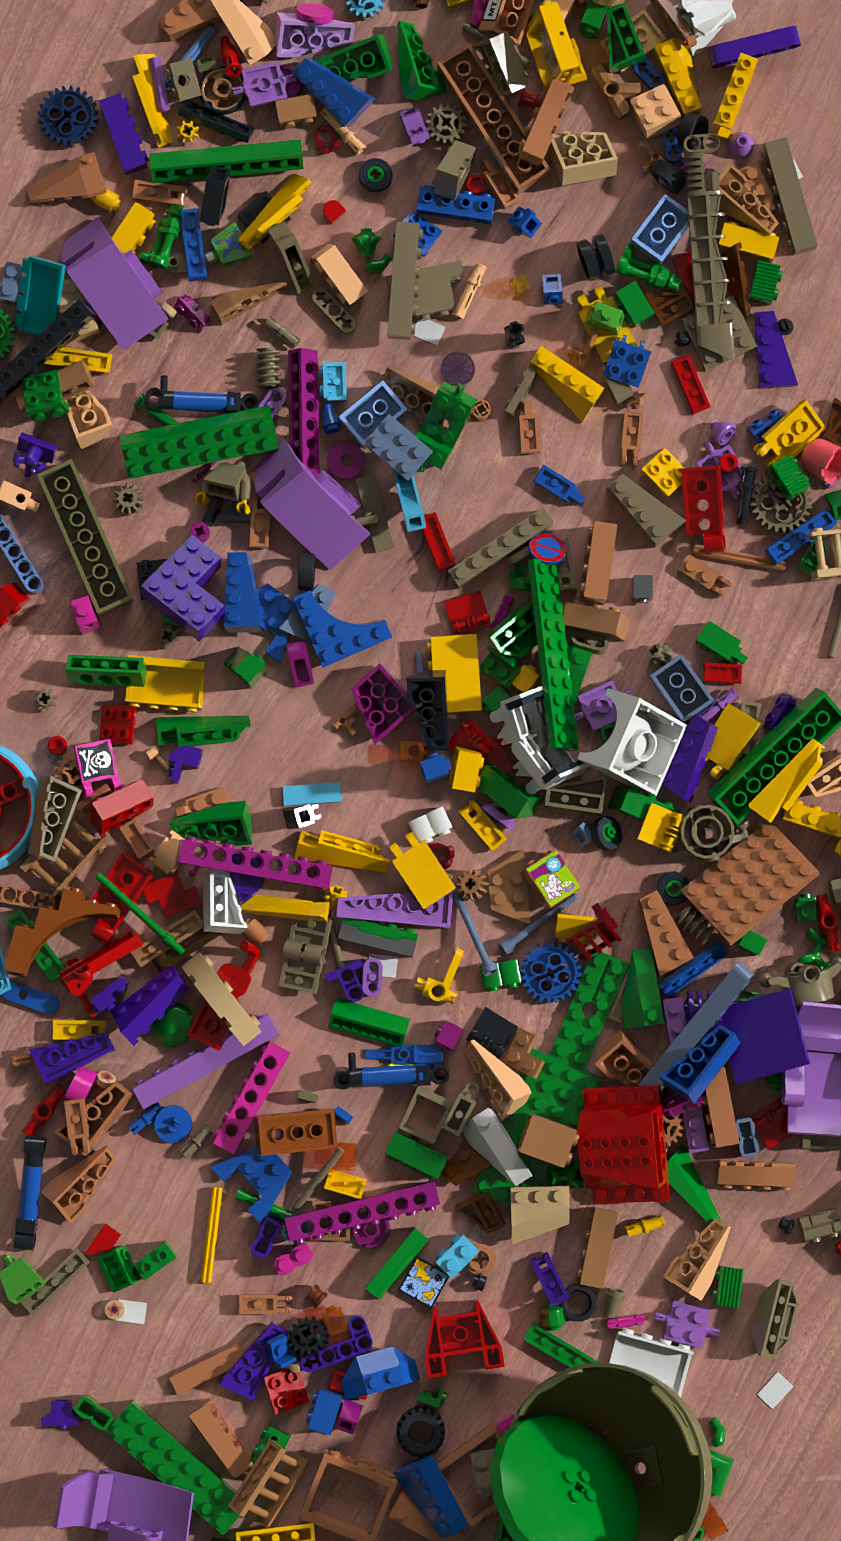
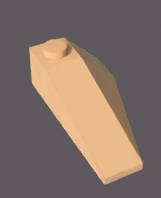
M89 390L65 400L70 410V413L67 414L81 449L99 443L113 427L107 409L100 404Z

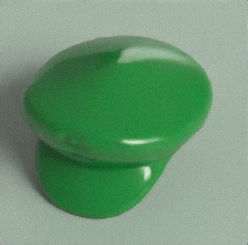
M177 1002L173 1007L168 1006L164 1013L165 1015L160 1020L157 1018L151 1026L153 1037L165 1047H178L189 1037L187 1033L192 1025V1011L187 1005Z

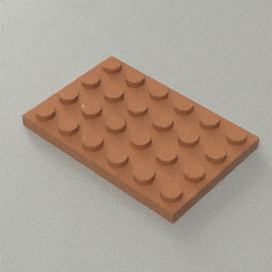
M767 821L750 834L746 840L740 842L682 888L681 893L731 946L820 874L772 822Z

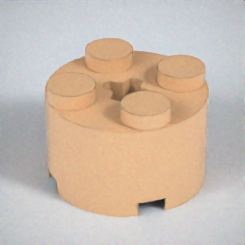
M171 829L169 832L171 836L168 837L166 835L154 851L155 858H149L150 862L166 874L169 872L173 874L178 868L179 863H176L179 840L184 839Z

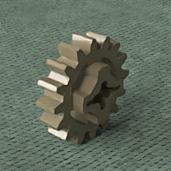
M449 103L446 104V107L439 104L438 110L433 107V114L428 113V118L431 120H426V125L429 126L426 129L428 132H432L430 134L431 139L436 137L437 144L442 140L443 145H446L447 141L453 145L454 139L460 141L459 134H465L463 129L467 128V124L462 122L466 121V116H461L463 113L462 109L456 111V105L450 108ZM435 118L437 119V121H438V123H439V124L436 126V128H434V120H435ZM457 120H458V121H459V127H458V129L456 130V127L454 126V124H455V123L457 122ZM443 122H450V127L447 125L443 127Z

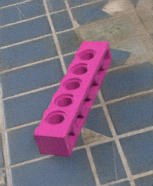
M271 1041L269 1044L265 1043L260 1051L262 1057L259 1061L255 1060L250 1069L253 1073L250 1078L246 1077L241 1085L244 1089L240 1095L236 1094L231 1103L234 1107L231 1112L227 1111L222 1119L225 1123L221 1129L217 1128L212 1137L215 1139L213 1144L233 1155L235 1154L254 1120V1116L259 1111L291 1052ZM267 1057H271L275 1061V1065L271 1069L266 1068L264 1065V1060ZM258 1074H262L265 1077V1083L261 1086L257 1085L254 1080ZM248 1091L255 1093L256 1099L254 1102H248L245 1099V1094ZM243 1108L246 1111L244 1119L236 1117L237 1109ZM229 1125L236 1127L237 1133L235 1136L227 1134L226 1129Z

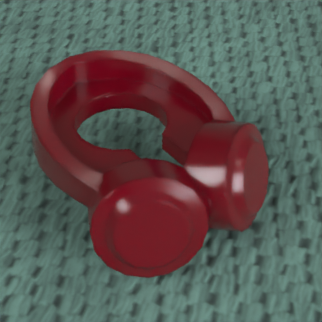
M323 125L315 131L314 139L319 153L330 154V152L333 153L340 147L341 143L338 141L337 134L332 127ZM323 131H328L331 134L329 139L330 147H326L325 142L320 139V134Z
M441 843L428 845L431 850L437 848L442 854L447 855L446 859L439 858L437 860L444 870L448 869L452 865V859L455 856V850L452 845L445 846Z

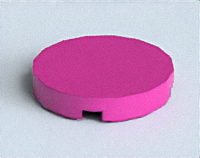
M308 3L297 6L296 16L304 22L314 20L316 24H327L332 21L334 11L323 5Z

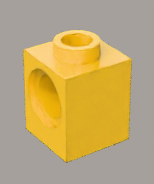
M530 664L528 666L523 665L522 671L511 683V686L521 693L529 691L539 678L538 670Z

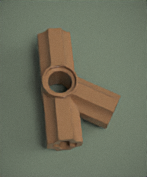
M605 62L596 65L590 71L603 93V98L609 103L618 120L627 117L632 113L627 100L640 95V83H618ZM608 88H614L616 90V93L610 95L607 93L606 90Z

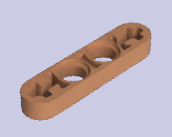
M650 0L652 6L686 49L697 44L695 34L669 0Z
M0 884V887H2L0 902L34 909L45 908V904L39 902L38 906H35L37 894H39V899L46 900V897H49L52 904L48 906L55 907L56 900L51 894ZM8 889H11L15 894L14 898L10 901L4 898V893ZM26 893L33 895V902L30 904L23 902V896Z

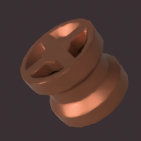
M316 1284L304 1299L313 1303V1307L316 1309L328 1293L322 1292L320 1286Z

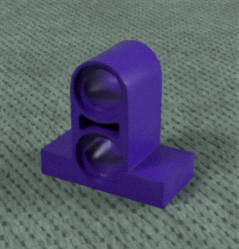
M361 959L325 975L328 982L339 978L344 992L350 1001L358 1002L363 998L364 992L354 971L364 966ZM345 970L352 972L353 976L350 981H344L341 977ZM352 988L360 990L359 998L353 999L350 997L349 993Z

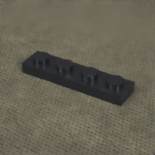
M187 100L183 102L178 111V115L186 120L197 122L203 127L214 129L221 134L236 138L240 142L248 143L254 134L255 128L224 115L212 113L206 108Z

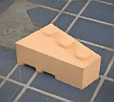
M327 244L310 257L315 263L314 266L326 277L327 284L331 288L334 287L338 292L337 297L343 304L351 305L368 292L335 245Z
M841 754L822 765L808 783L806 789L811 796L819 797L841 790Z

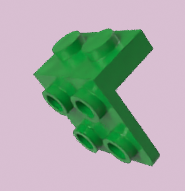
M57 370L23 379L25 410L34 422H42L51 417H61L63 414L70 413L69 405L62 398L60 375Z

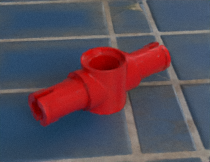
M827 894L817 895L815 897L819 910L818 929L823 933V936H826L829 952L839 951L841 947L837 937L838 918L833 913V910H830ZM825 919L831 921V927L825 925Z
M56 1084L49 1096L36 1106L34 1113L31 1115V1120L22 1132L33 1136L41 1124L44 1125L52 1117L54 1110L57 1108L56 1104L67 1092L66 1090H60L61 1087ZM42 1106H46L49 1109V1114L46 1117L41 1116L39 1113V1109Z

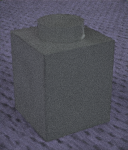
M633 575L632 600H637L639 604H646L648 600L653 598V575Z

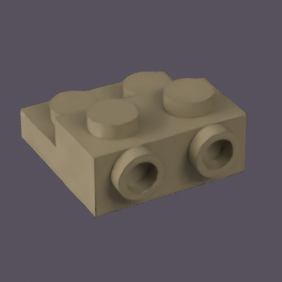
M495 1448L470 1453L478 1494H482L483 1497L493 1495L490 1465Z

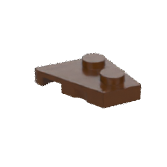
M687 291L676 293L648 292L644 295L654 310L661 327L695 310V306Z

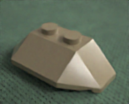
M776 1279L760 1294L751 1330L759 1356L776 1359L778 1354L790 1342L799 1306L797 1293L794 1289L795 1285L792 1282Z

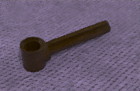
M203 932L182 946L185 952L181 956L176 951L170 954L164 952L154 958L152 962L159 973L171 965L176 969L177 962L222 933Z

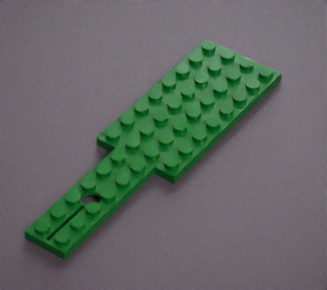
M596 952L591 955L592 959L587 963L550 1054L547 1055L532 1048L530 1054L545 1063L537 1079L521 1072L520 1077L529 1086L532 1093L523 1106L506 1120H501L516 1148H518L530 1113L578 1130L580 1111L585 1108L583 1089L599 1087L603 1079L585 1071L629 963L603 952L600 954ZM586 1002H592L597 1007V1012L593 1017H586L582 1013V1006ZM519 1152L532 1177L517 1186L550 1185L547 1181L548 1168L562 1169L563 1167ZM492 1166L489 1170L485 1169L478 1174L472 1191L480 1194L488 1190L494 1201L510 1207V1186L515 1185Z

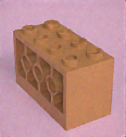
M530 1113L517 1149L521 1153L564 1168L565 1164L569 1165L573 1154L570 1150L572 1145L576 1146L579 1135L577 1130L572 1127Z

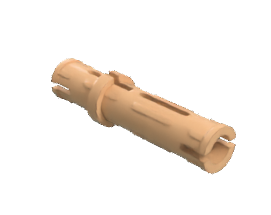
M326 107L322 109L319 114L343 138L342 141L348 144L357 155L361 154L366 149V146L355 136L356 133L347 126H344Z
M475 263L470 277L466 280L467 284L452 314L453 316L464 320L477 288H480L482 276L487 269L484 265Z

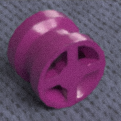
M196 522L192 525L191 535L201 542L207 541L210 536L208 526L203 522Z

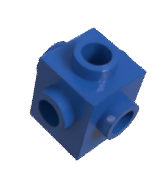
M518 207L507 221L512 226L511 230L518 236L522 234L528 238H531L542 225L531 209H523L521 207Z

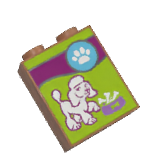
M557 849L553 852L547 850L540 855L542 859L537 862L534 859L524 865L526 869L521 872L546 911L582 888Z

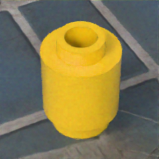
M106 189L107 193L91 197L95 205L109 212L116 211L121 202L119 195Z

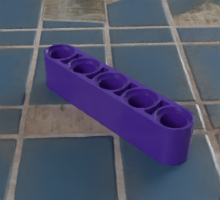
M789 26L709 47L707 51L712 68H719L737 63L740 53L759 58L795 49L801 46L797 27Z

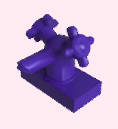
M21 432L17 450L24 452L25 455L20 456L19 453L14 452L13 464L17 468H20V464H25L24 476L27 478L34 473L37 475L43 472L47 466L45 463L38 462V460L42 459L52 463L55 459L57 446Z

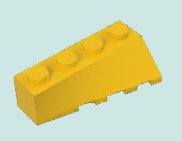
M672 38L655 45L653 54L682 119L689 112L701 113L702 105L698 98L690 48L686 49L678 38Z
M540 346L530 361V366H534L541 379L549 385L553 392L582 423L602 395L604 387L543 346Z

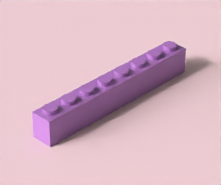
M682 997L661 1000L669 1046L687 1025ZM683 1106L685 1113H682L681 1116L684 1120L683 1127L688 1153L709 1150L701 1107L688 1111L687 1107Z
M261 1013L256 1016L261 1023L258 1027L262 1032L245 1046L239 1042L234 1034L229 1033L220 1051L203 1045L204 1050L198 1053L196 1050L186 1055V1060L180 1062L178 1059L170 1063V1068L163 1072L160 1069L152 1073L153 1078L147 1081L143 1078L136 1082V1087L133 1088V1091L142 1108L145 1109L280 1035L270 1015Z

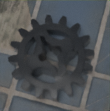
M305 1316V1321L303 1322L298 1319L299 1324H292L293 1330H288L290 1337L287 1340L291 1350L294 1351L295 1355L300 1354L302 1358L306 1354L312 1358L313 1353L319 1356V1350L325 1351L324 1344H329L327 1338L330 1337L326 1324H323L321 1319L317 1321L314 1316L311 1320Z

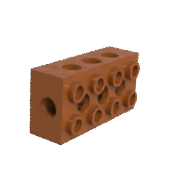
M334 1109L254 1116L257 1155L265 1156L338 1148ZM314 1125L318 1127V1132L315 1135L311 1133ZM295 1127H298L299 1134L298 1136L294 1137L292 1135V1130ZM276 1129H279L280 1136L279 1138L275 1139L273 1137V1132Z

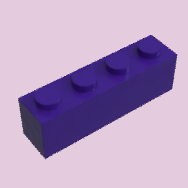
M121 93L99 100L125 174L128 175L147 168L146 162L149 160L146 151H141L139 144H142L139 133L135 134L133 127L136 124L133 115H128L127 109L130 107L127 99L122 98Z

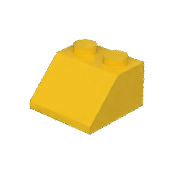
M459 746L454 747L451 773L448 784L452 789L475 792V789L479 788L480 776H478V773L484 764V758L481 757L482 754L480 752Z
M557 914L554 938H558V942L566 943L565 940L596 922L597 917ZM593 929L588 933L594 939L595 930ZM584 935L578 938L582 944L589 945V941Z

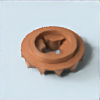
M476 1244L474 1246L480 1251L482 1257H489V1259L482 1262V1268H480L477 1261L472 1260L466 1267L476 1275L480 1273L484 1275L493 1269L496 1257L489 1246Z

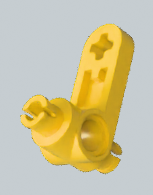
M457 947L443 983L432 978H428L426 981L418 977L416 982L421 983V985L415 984L414 989L423 991L422 996L443 1004L444 1001L453 1004L455 999L450 998V996L456 998L457 992L449 990V987L465 950ZM434 986L442 987L443 994L440 997L433 996L432 988Z

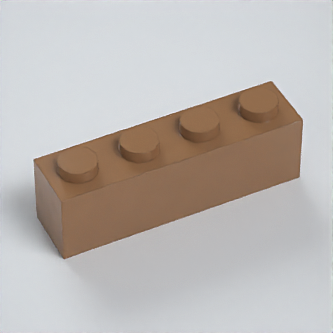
M83 360L73 362L71 365L57 370L60 375L61 392L64 400L95 387L90 370ZM22 385L14 390L19 410L27 418L29 415L25 410Z
M594 1207V1211L590 1210L588 1222H591L590 1230L586 1229L584 1241H587L586 1249L582 1248L580 1260H584L583 1266L578 1268L576 1278L580 1280L579 1284L603 1289L618 1216L617 1211Z

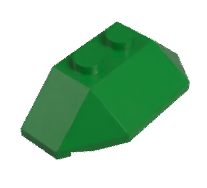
M532 600L520 606L492 629L488 638L498 653L520 659L538 645Z

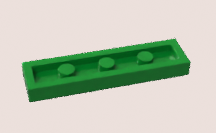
M19 910L6 920L13 932L15 925L21 926L26 924L32 926L33 929L35 927L22 910ZM47 942L34 958L51 982L57 980L60 977L58 973L66 969Z
M532 1322L523 1337V1340L568 1367L600 1363Z

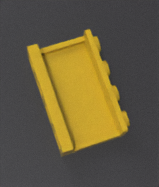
M740 53L710 134H715L719 138L728 141L758 62L757 58Z
M477 634L431 637V642H427V651L432 655V661H428L429 671L446 670L448 713L481 712Z
M128 655V657L144 658L147 669L144 687H126L124 702L129 703L128 706L140 707V704L148 705L147 708L151 709L167 706V710L178 711L179 707L186 708L187 712H197V709H202L206 670L205 662Z

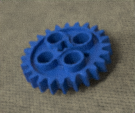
M544 941V947L537 943V950L530 948L531 955L524 954L527 961H521L525 968H520L519 971L525 974L520 976V978L526 980L522 986H529L527 993L533 991V998L539 995L540 1002L547 998V1003L549 1004L551 998H554L555 1003H557L558 997H561L564 1001L565 994L572 996L570 989L577 990L574 983H580V980L576 977L582 976V973L577 971V969L581 968V965L575 964L579 958H572L575 952L571 951L568 953L569 946L567 945L563 949L561 948V942L555 946L554 941H552L550 946H548L546 941ZM554 954L561 958L557 964L550 962V957ZM535 963H540L543 965V970L535 972L532 966ZM562 964H566V967L554 971V976L547 974L541 979L535 980L537 976L546 974L548 968L554 970ZM567 972L569 978L566 981H561L558 978L559 973ZM544 980H548L552 983V986L546 990L541 987V983Z

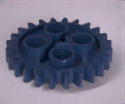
M70 85L69 90L62 86V91L55 88V94L48 92L50 98L43 97L45 104H39L43 111L37 112L42 117L38 119V123L43 124L40 126L41 131L46 130L44 136H50V142L56 139L57 146L63 142L65 148L68 143H71L72 147L75 146V142L82 145L81 139L88 142L87 135H94L91 129L98 128L94 122H99V118L95 116L99 114V111L94 109L97 107L96 102L91 103L93 97H87L88 93L86 90L81 94L80 87L74 91L72 85ZM68 100L75 101L71 107L65 106V103ZM53 112L60 113V116L56 119L50 117ZM66 114L71 115L72 118H71V119L66 118L65 115H66ZM79 115H86L87 117L84 121L80 122L77 120ZM65 126L72 127L69 133L62 132Z

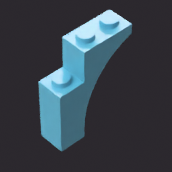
M392 469L407 531L426 528L414 475L407 482Z

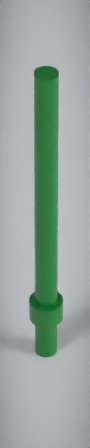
M102 873L95 877L153 930L167 947L170 946L180 956L185 952V949L175 941V937L170 933L167 934Z

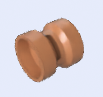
M478 400L471 413L473 418L477 421L487 420L491 411L490 404L485 400Z

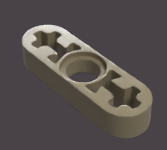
M318 288L313 292L312 299L314 304L342 333L350 334L355 330L356 323L354 318L326 289ZM318 293H319L320 295H322V294L324 293V294H325L324 299H325L327 302H329V300L332 301V302H330V303L327 304V306H326L325 309L323 308V306H325V303H324L322 300L317 301V299H318L317 294H318ZM337 306L340 310L339 314L336 316L330 315L328 312L329 308ZM343 313L345 314L343 316V319L346 322L351 321L350 329L348 327L344 329V323L341 320H339V322L336 321L342 316Z

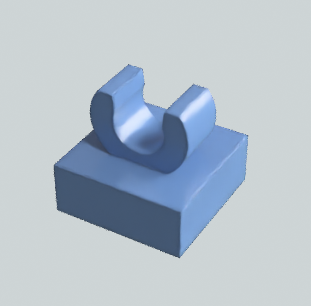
M583 822L571 832L582 848L592 841L591 830L588 827L591 825L590 822L586 824Z

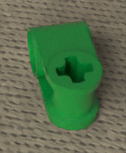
M815 541L809 544L797 566V571L802 570L811 575V572L817 570V555L812 551ZM823 542V549H824V554H825L826 545H825V543Z

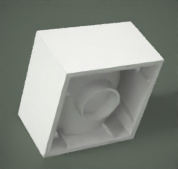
M608 688L605 696L612 699L617 710V720L613 733L599 749L588 753L580 752L577 759L624 785L633 786L641 791L657 796L687 725L641 698Z

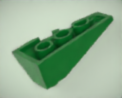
M377 34L315 60L344 79L375 78L392 71L390 51L383 34Z
M568 646L569 670L575 705L592 653Z
M246 801L227 802L169 821L171 829L184 839L185 836L197 838V840L202 838L215 842H228V844H233L234 846L253 843L251 814Z

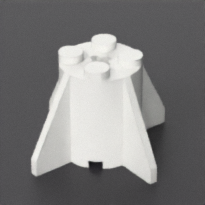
M680 0V4L673 5L696 36L697 44L690 48L691 56L699 54L725 24L736 19V14L731 4L733 0Z

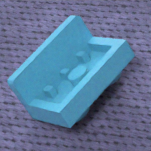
M323 361V366H319V378H323V385H320V397L324 396V402L347 401L346 362L327 363V361Z
M463 1233L460 1236L456 1234L449 1241L451 1245L446 1250L442 1248L435 1255L437 1257L435 1262L452 1279L479 1252Z

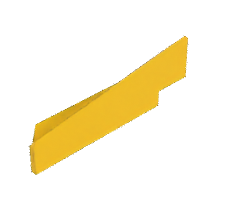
M134 55V61L139 74L132 77L157 146L160 148L171 144L172 137L167 112H159L149 61L150 58L156 57V55Z
M811 739L748 804V807L770 823L781 807L788 811L822 766L823 759L820 757V753L825 747L815 739Z
M321 830L320 837L301 831L294 856L295 859H298V856L309 858L310 862L322 860L327 861L330 865L382 873L387 872L390 863L389 859L384 858L380 854L381 849L377 845Z
M256 894L240 905L241 913L327 922L330 902L313 903L308 900Z

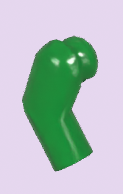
M385 253L380 261L368 260L365 262L364 267L370 273H381L393 258Z
M714 1417L709 1421V1424L715 1430L711 1444L714 1447H719L725 1443L726 1429L718 1418Z

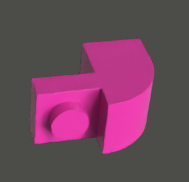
M85 1067L79 1068L68 1088L64 1101L84 1098L86 1102L98 1073Z

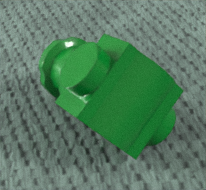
M570 1161V1165L562 1169L548 1168L547 1181L550 1185L563 1182L565 1185H572V1189L584 1188L583 1184L585 1183L580 1173L579 1161ZM576 1170L579 1172L578 1179H576L575 1177Z

